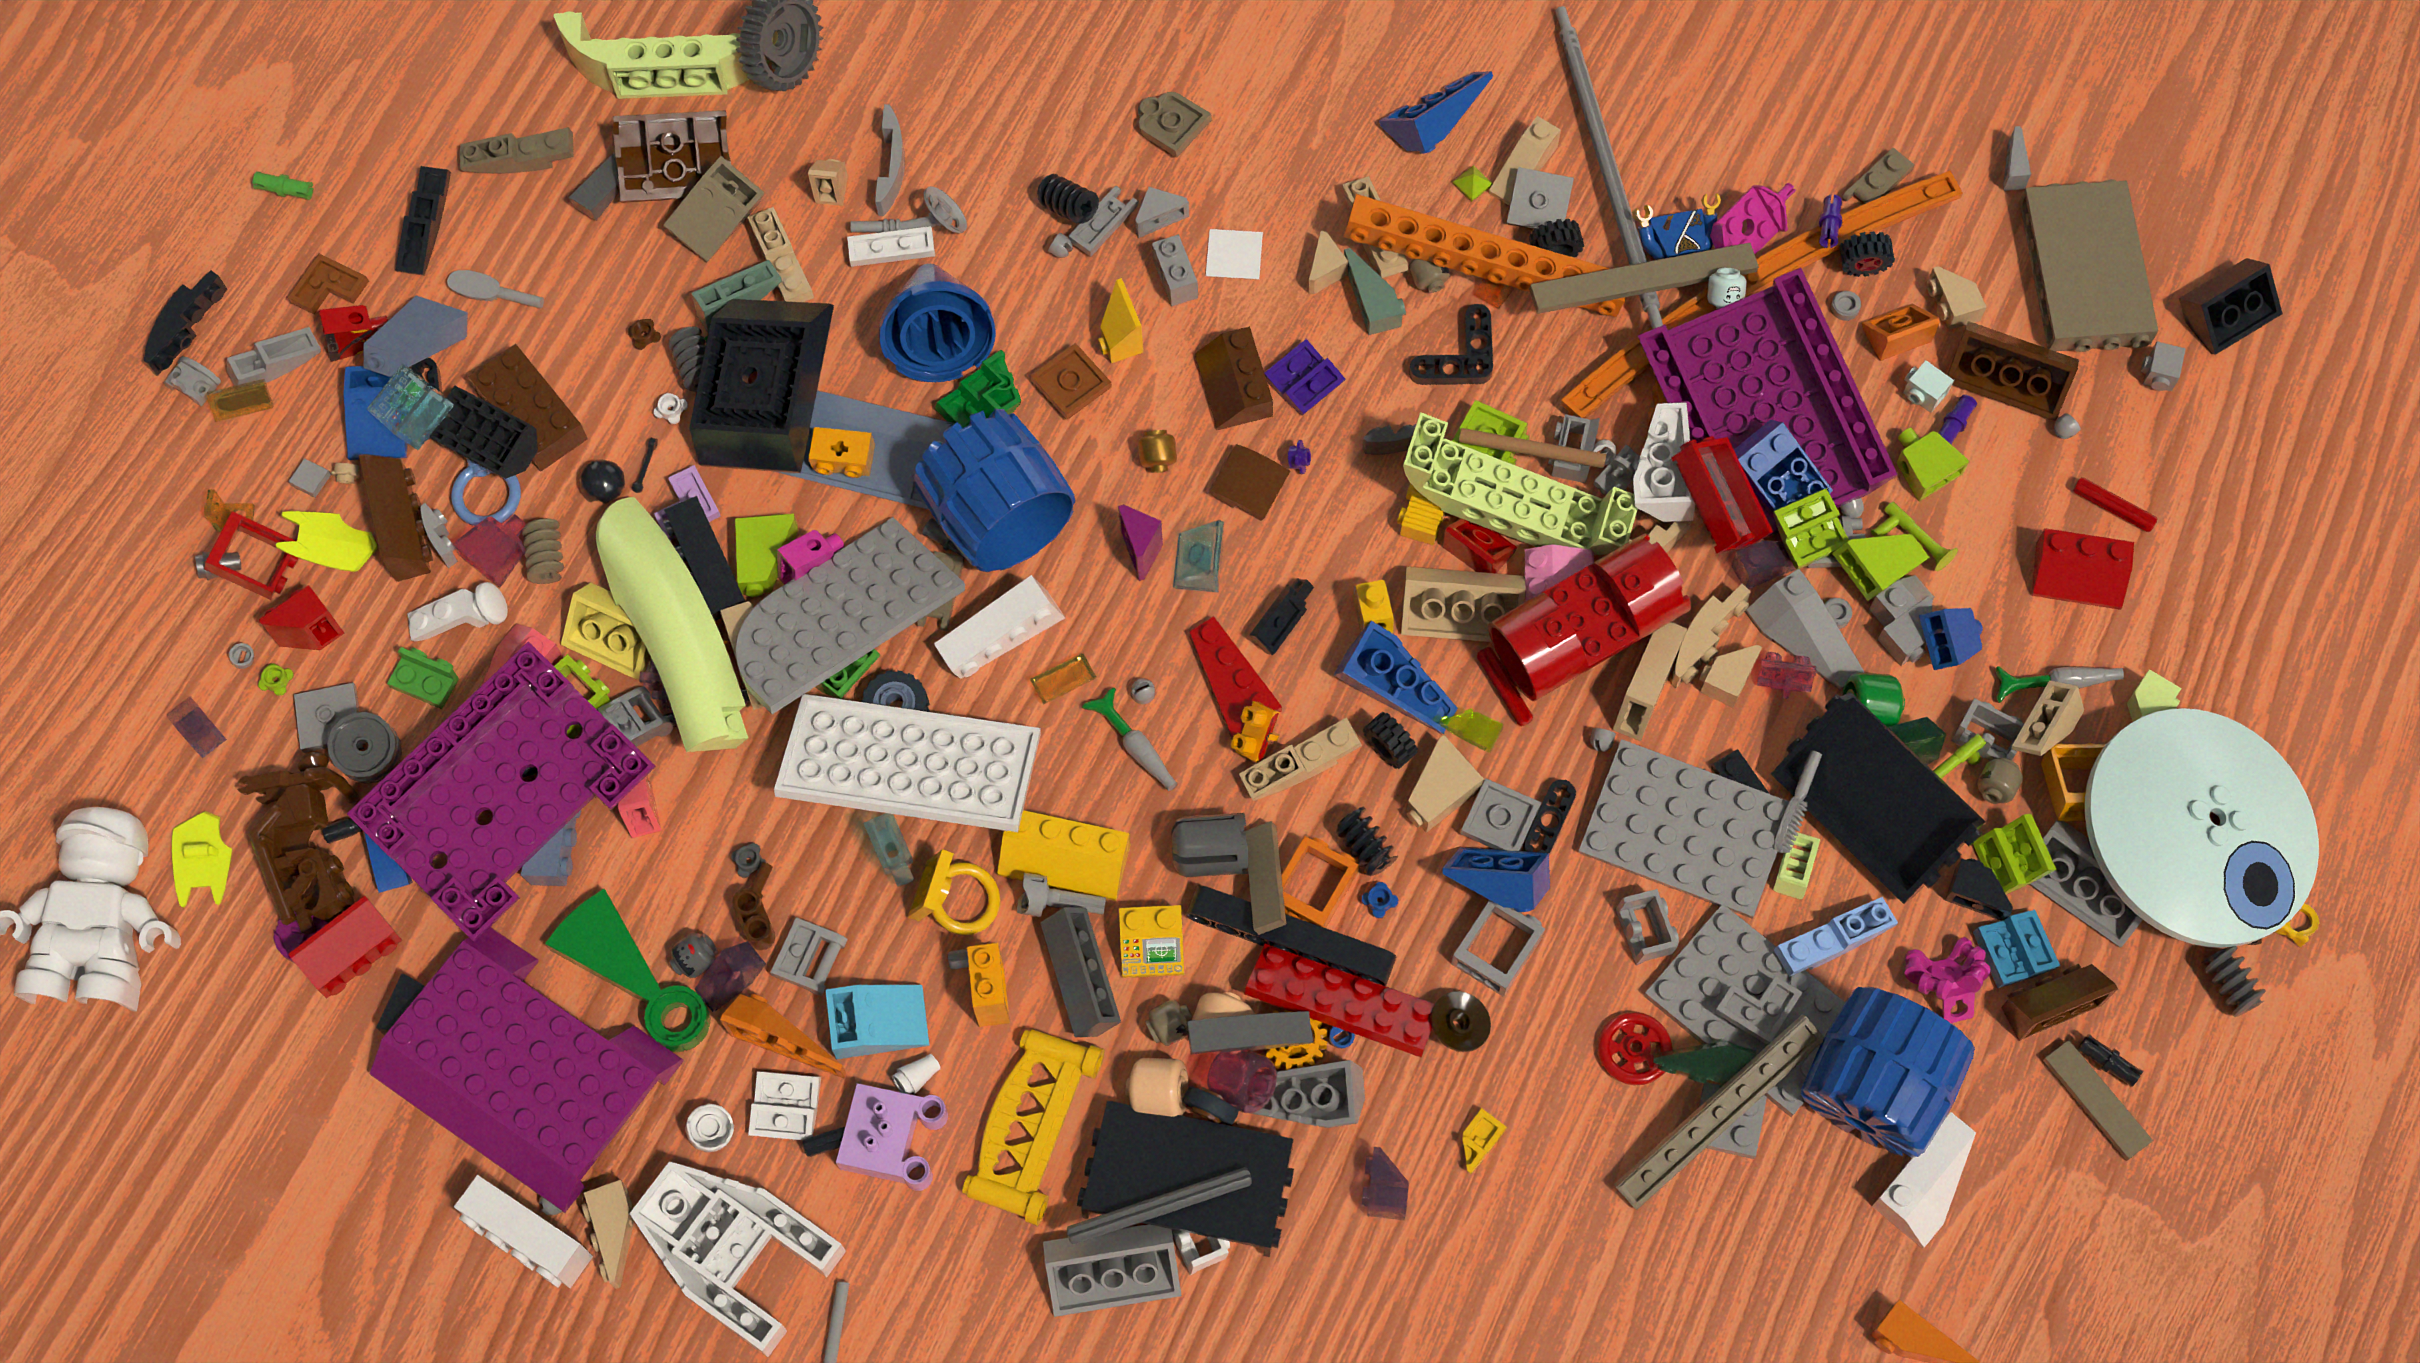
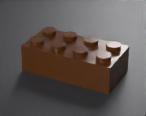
M514 344L468 376L475 391L482 400L529 423L537 429L538 451L532 462L540 472L588 439L581 423L517 344Z

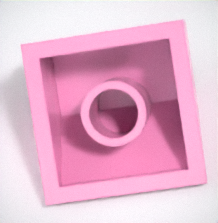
M1553 544L1526 549V601L1594 562V552L1589 549Z

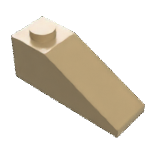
M1537 116L1521 136L1491 186L1489 194L1510 206L1518 167L1540 171L1558 148L1561 129Z
M2049 681L2012 744V749L2042 756L2072 733L2084 712L2078 686Z

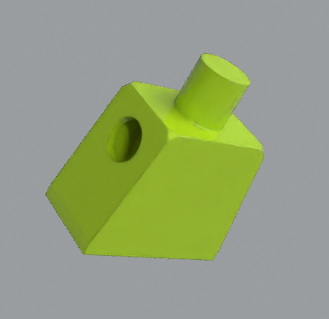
M1908 428L1898 436V440L1905 449L1901 451L1897 465L1919 502L1963 475L1969 463V460L1938 432L1932 431L1920 439L1912 428Z

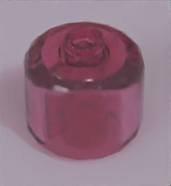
M1249 1049L1224 1053L1220 1051L1211 1063L1207 1075L1209 1090L1219 1094L1224 1101L1231 1104L1238 1111L1251 1114L1261 1110L1269 1102L1277 1084V1071L1274 1063L1267 1056Z

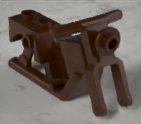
M319 752L308 753L302 758L298 764L301 772L276 771L250 777L244 776L239 779L238 783L247 786L237 789L244 795L254 792L266 794L265 797L256 799L265 805L277 801L252 828L249 837L282 924L287 926L297 920L301 932L306 935L316 931L312 915L329 923L355 903L353 889L345 879L343 874L344 867L340 859L319 849L309 848V839L312 832L328 826L325 796L320 792L321 790H327L335 786L349 803H355L358 800V794L347 780L327 768L329 763L328 756ZM317 877V884L308 897L304 898V891L311 881Z

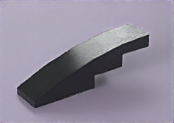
M425 166L420 167L417 191H412L409 215L404 216L396 272L425 275L445 207L451 176L449 170Z

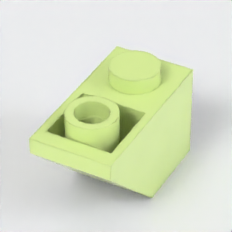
M2149 669L2127 702L2132 722L2154 712L2176 709L2180 703L2176 696L2182 688Z

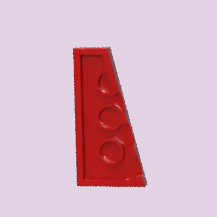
M1214 616L1189 632L1232 740L1237 733L1242 734L1245 723L1242 722L1241 715L1244 707L1252 706L1253 701L1260 702L1278 712L1282 711L1281 704Z

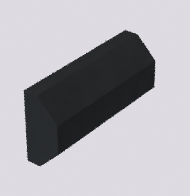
M456 385L452 388L424 434L505 479L526 471L538 451L537 429Z

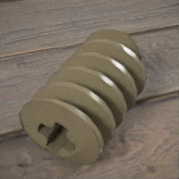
M536 519L528 522L523 527V545L526 548L524 554L527 559L525 564L528 569L527 578L532 583L550 584L560 581L562 578L558 574L564 569L563 563L559 562L563 559V554L558 551L562 548V544L557 541L560 539L561 534L556 530L560 524L555 519Z

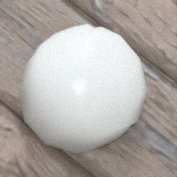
M709 1103L699 1106L692 1111L687 1119L685 1130L688 1141L696 1149L708 1153L718 1151L729 1143L734 1132V1124L731 1115L722 1106Z

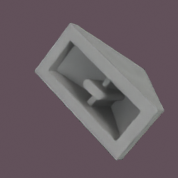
M1148 187L1135 219L1138 238L1189 217V202L1187 198Z

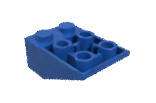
M364 366L345 367L343 393L349 460H359L358 455L362 454L407 458L409 426L406 423L409 421L410 416L394 404L400 393L411 381L410 377L404 376L406 369L389 377L365 369ZM400 376L405 378L403 383L399 380ZM396 382L403 387L400 391L394 387ZM390 389L397 393L396 397L388 393ZM385 396L392 399L390 404L383 399ZM380 402L384 404L382 408L378 406ZM394 406L396 410L386 422L382 420L391 407ZM376 408L382 414L377 416L373 413V410ZM392 409V410L389 412V414L385 417V419L388 418V416L392 413V411H393L394 409ZM403 415L406 417L404 421L401 420ZM396 423L401 424L399 428L395 427ZM403 427L407 429L404 433L401 432Z
M1770 419L1734 449L1754 493L1772 512L1826 488L1829 494L1833 491L1783 422Z

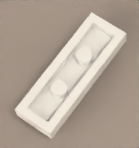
M931 226L847 237L851 267L935 256Z

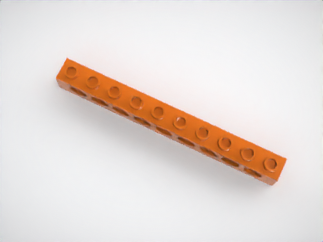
M1359 194L1355 196L1344 233L1345 238L1352 239L1357 243L1369 244L1385 251L1406 255L1412 259L1433 262L1439 267L1461 271L1466 275L1478 276L1494 283L1515 287L1521 291L1530 292V285L1534 283L1610 269ZM1626 297L1577 307L1617 317Z

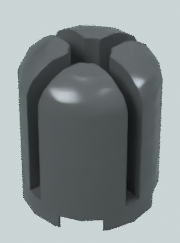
M1245 814L1183 816L1177 819L1171 829L1173 865L1179 875L1187 878L1248 874V844L1246 842V832L1244 831V826H1246Z

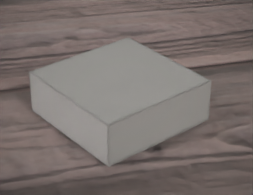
M304 458L288 482L292 487L316 498L331 476L329 470Z

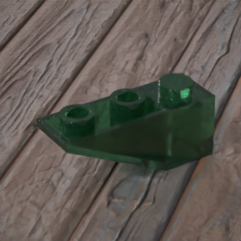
M1720 1041L1654 1053L1653 1062L1657 1063V1068L1662 1071L1676 1074V1071L1680 1070L1689 1073L1688 1078L1700 1083H1706L1707 1079L1720 1083L1719 1088H1721L1757 1054L1756 1050L1728 1041Z

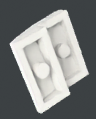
M757 1071L754 1103L751 1105L749 1135L804 1140L813 1137L821 1077Z

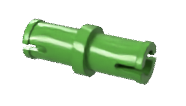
M258 171L255 172L253 177V188L257 190L275 192L281 197L290 195L305 198L306 200H310L313 195L314 188H312V182L290 179L288 175L284 174L275 176Z

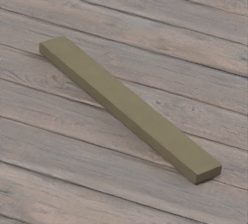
M1745 243L1534 283L1530 285L1529 290L1536 313L1540 314L1707 282L1709 277L1716 273L1719 268H1734L1739 270L1741 275L1757 272L1759 266L1751 243Z
M1802 1014L1622 1176L1614 1186L1636 1210L1639 1209L1824 1042V1036Z

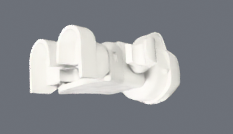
M86 807L74 810L63 820L61 826L57 829L55 840L61 845L58 861L59 869L64 876L72 881H54L51 883L50 888L37 890L19 908L20 913L10 910L0 911V936L6 934L7 928L16 923V930L12 935L23 944L30 938L31 924L43 923L32 940L30 947L31 956L26 962L25 969L17 974L13 995L30 1004L36 1003L37 995L48 996L61 1002H67L70 980L78 981L75 995L76 1001L87 1004L88 998L102 999L118 1003L131 1011H137L141 981L138 974L140 967L132 937L133 928L140 933L139 944L148 953L155 949L153 941L160 934H165V943L175 949L180 947L181 937L174 928L158 921L146 898L130 893L122 888V886L128 885L136 879L139 866L143 862V857H148V834L143 823L128 812L112 808Z

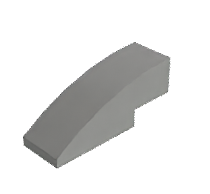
M310 327L256 342L254 343V350L228 357L227 373L235 388L267 383L306 363L321 352V348Z

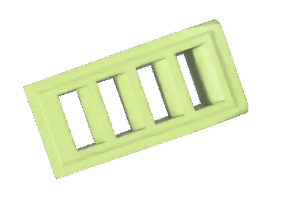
M1798 833V836L1793 835L1796 841H1791L1794 845L1810 849L1811 851L1809 853L1793 848V845H1790L1792 850L1789 853L1784 852L1773 890L1777 893L1803 899L1820 839ZM1792 856L1798 859H1802L1807 861V863L1789 857ZM1786 868H1790V869H1793V870H1797V871L1803 872L1804 874H1800V873H1797V872H1794V871H1790V870H1787Z

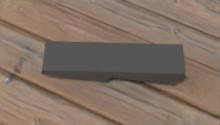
M614 153L569 197L574 208L596 221L619 193Z

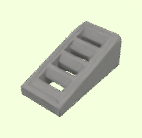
M2020 126L2014 127L2008 142L2003 183L2004 191L2025 189L2031 176L2025 141Z

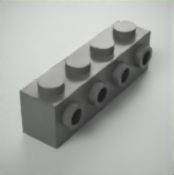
M1062 908L1040 924L1074 1036L1098 1037L1121 1023V1019L1087 909Z

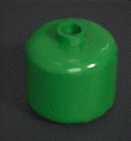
M1855 673L1849 676L1844 685L1842 696L1851 692L1890 730L1894 729L1899 723L1905 707V698L1899 680L1890 674Z

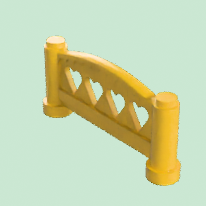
M1032 1029L1031 1031L1025 1030L1021 1037L1020 1048L1025 1049V1053L1006 1078L993 1103L983 1133L978 1173L974 1176H967L962 1193L973 1200L1025 1217V1222L1039 1226L1046 1212L1049 1200L1048 1195L1037 1192L1081 1076L1096 1078L1103 1062L1105 1050L1094 1045L1087 1048ZM1036 1064H1043L1057 1081L1034 1088L1028 1085V1079L1033 1076L1032 1069ZM1027 1092L1032 1093L1045 1109L1044 1112L1024 1117L1018 1116L1016 1110L1018 1106L1022 1105V1095ZM1016 1121L1021 1122L1034 1139V1141L1013 1146L1005 1144L1006 1136L1011 1134L1010 1125ZM1002 1151H1009L1023 1169L1004 1175H996L993 1172L994 1166L1000 1163L998 1156Z

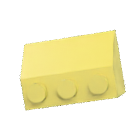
M589 583L573 593L561 645L639 680L652 658L629 617L620 605H615L611 591Z

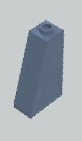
M416 295L364 343V368L390 377L467 337L468 312Z

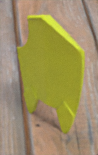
M287 511L281 514L283 518L300 526L297 541L276 543V548L303 560L329 568L357 572L378 548L372 532L361 531L348 526L342 520L340 514Z
M207 811L184 821L173 829V874L178 901L182 908L187 905L192 888L211 886L212 895L217 905L221 904L226 889L232 848L228 847L221 839L220 817Z

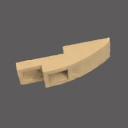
M1369 176L1343 184V191L1350 211L1356 194L1381 201ZM1362 243L1371 265L1376 266L1382 278L1408 270V262L1403 254L1385 251L1379 247Z
M774 207L747 217L765 261L770 260L782 279L777 288L784 301L805 302L813 299L812 289L795 256L792 245Z
M1743 584L1723 603L1715 596H1712L1693 619L1684 636L1674 665L1671 683L1674 688H1677L1682 682L1689 683L1698 673L1696 668L1702 662L1708 664L1717 655L1718 650L1716 647L1720 639L1718 636L1729 626L1727 621L1734 615L1736 617L1742 615L1749 606L1747 600L1751 591Z
M1346 717L1295 747L1292 744L1239 773L1254 801L1292 787L1338 764V759L1358 749L1362 744Z

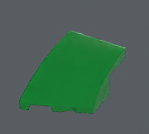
M1000 350L983 361L979 370L960 381L958 389L936 403L935 410L947 422H958L963 428L969 425L970 415L984 411L986 418L991 415L994 409H1004L1008 415L1013 413L1022 400L1018 389L1014 386L1012 372L1008 371L1005 353Z

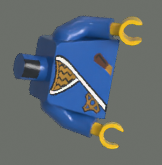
M1715 193V203L1712 206L1707 204V194L1702 196L1701 202L1706 208L1705 213H1703L1702 209L1652 218V208L1649 205H1644L1645 216L1642 218L1639 214V209L1635 208L1632 216L1636 221L1640 222L1638 230L1643 250L1655 260L1711 250L1713 242L1710 235L1713 224L1717 221L1715 208L1720 204V196Z

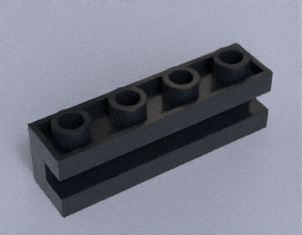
M694 496L664 509L668 519L663 520L669 537L676 536L679 545L675 546V549L683 562H688L691 569L689 572L700 588L713 619L716 621L723 618L720 610L744 603L745 599L697 496Z

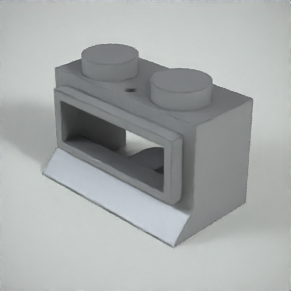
M1565 414L1563 423L1557 422L1554 439L1559 440V446H1566L1569 432L1582 434L1580 449L1593 451L1600 418L1590 420ZM1549 459L1548 465L1554 466L1552 471L1553 477L1586 483L1590 466Z
M1974 698L1951 741L1962 746L1976 734L1967 730L1970 721L2011 741L2008 750L1993 743L1995 738L1991 734L1984 733L1982 738L1987 744L1978 750L1981 757L1989 761L1999 758L2012 760L2017 753L2016 750L2012 749V744L2024 723L2015 716H2009L1995 709L1990 703L1981 702Z
M1658 889L1622 898L1615 910L1635 965L1671 955L1678 947L1679 936L1676 928L1670 925L1667 916L1668 906L1665 899L1660 897ZM1646 908L1659 945L1647 948L1642 935L1641 923L1637 921L1634 911Z

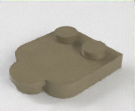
M1176 92L1164 93L1159 98L1148 97L1141 102L1138 108L1139 127L1142 136L1175 157H1178L1212 121L1211 113Z

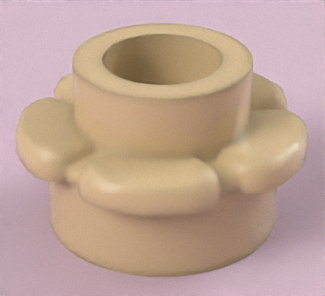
M335 463L334 471L331 472V475L337 477L336 482L354 484V479L360 478V474H358L359 466L349 463Z

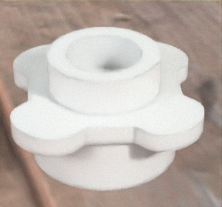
M666 393L659 399L658 407L654 409V415L657 418L669 420L671 424H677L680 421V415L683 410L688 408L687 401L679 399L674 394Z

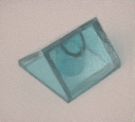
M1217 520L1179 533L1173 581L1174 588L1219 592L1224 545L1223 521Z

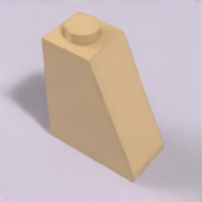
M1445 735L1439 738L1408 800L1407 816L1417 828L1421 826L1426 833L1479 792L1484 778Z

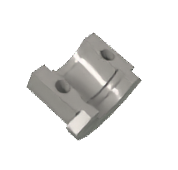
M182 356L178 360L177 366L163 383L172 391L175 388L183 392L202 407L217 388L221 379L195 360Z

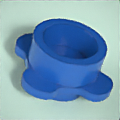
M1378 882L1369 893L1362 895V903L1372 909L1374 917L1383 918L1387 910L1398 905V897L1392 895L1391 890L1385 883ZM1382 898L1383 902L1379 903L1377 899Z

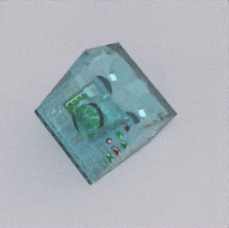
M402 363L368 406L367 410L395 436L419 450L440 422L447 416L454 404L435 387Z

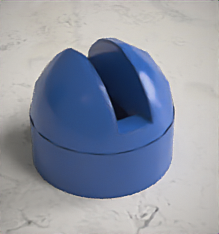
M1333 1026L1329 1031V1040L1336 1048H1346L1353 1043L1355 1034L1347 1031L1348 1036L1335 1042L1333 1037L1344 1030Z

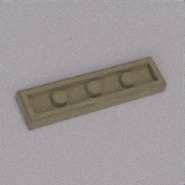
M1272 821L1245 831L1248 844V874L1253 928L1258 935L1286 925L1277 827Z
M2069 1040L2043 1059L2047 1067L2126 1161L2153 1141Z

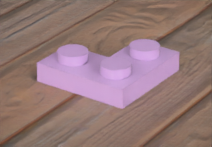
M695 465L668 477L680 501L664 509L697 496L709 522L721 517ZM664 509L654 513L660 528L668 539H675V535L669 537L663 520L668 519Z

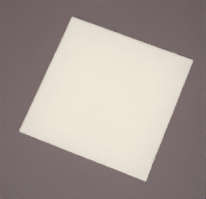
M1210 229L1206 276L1259 279L1263 232Z

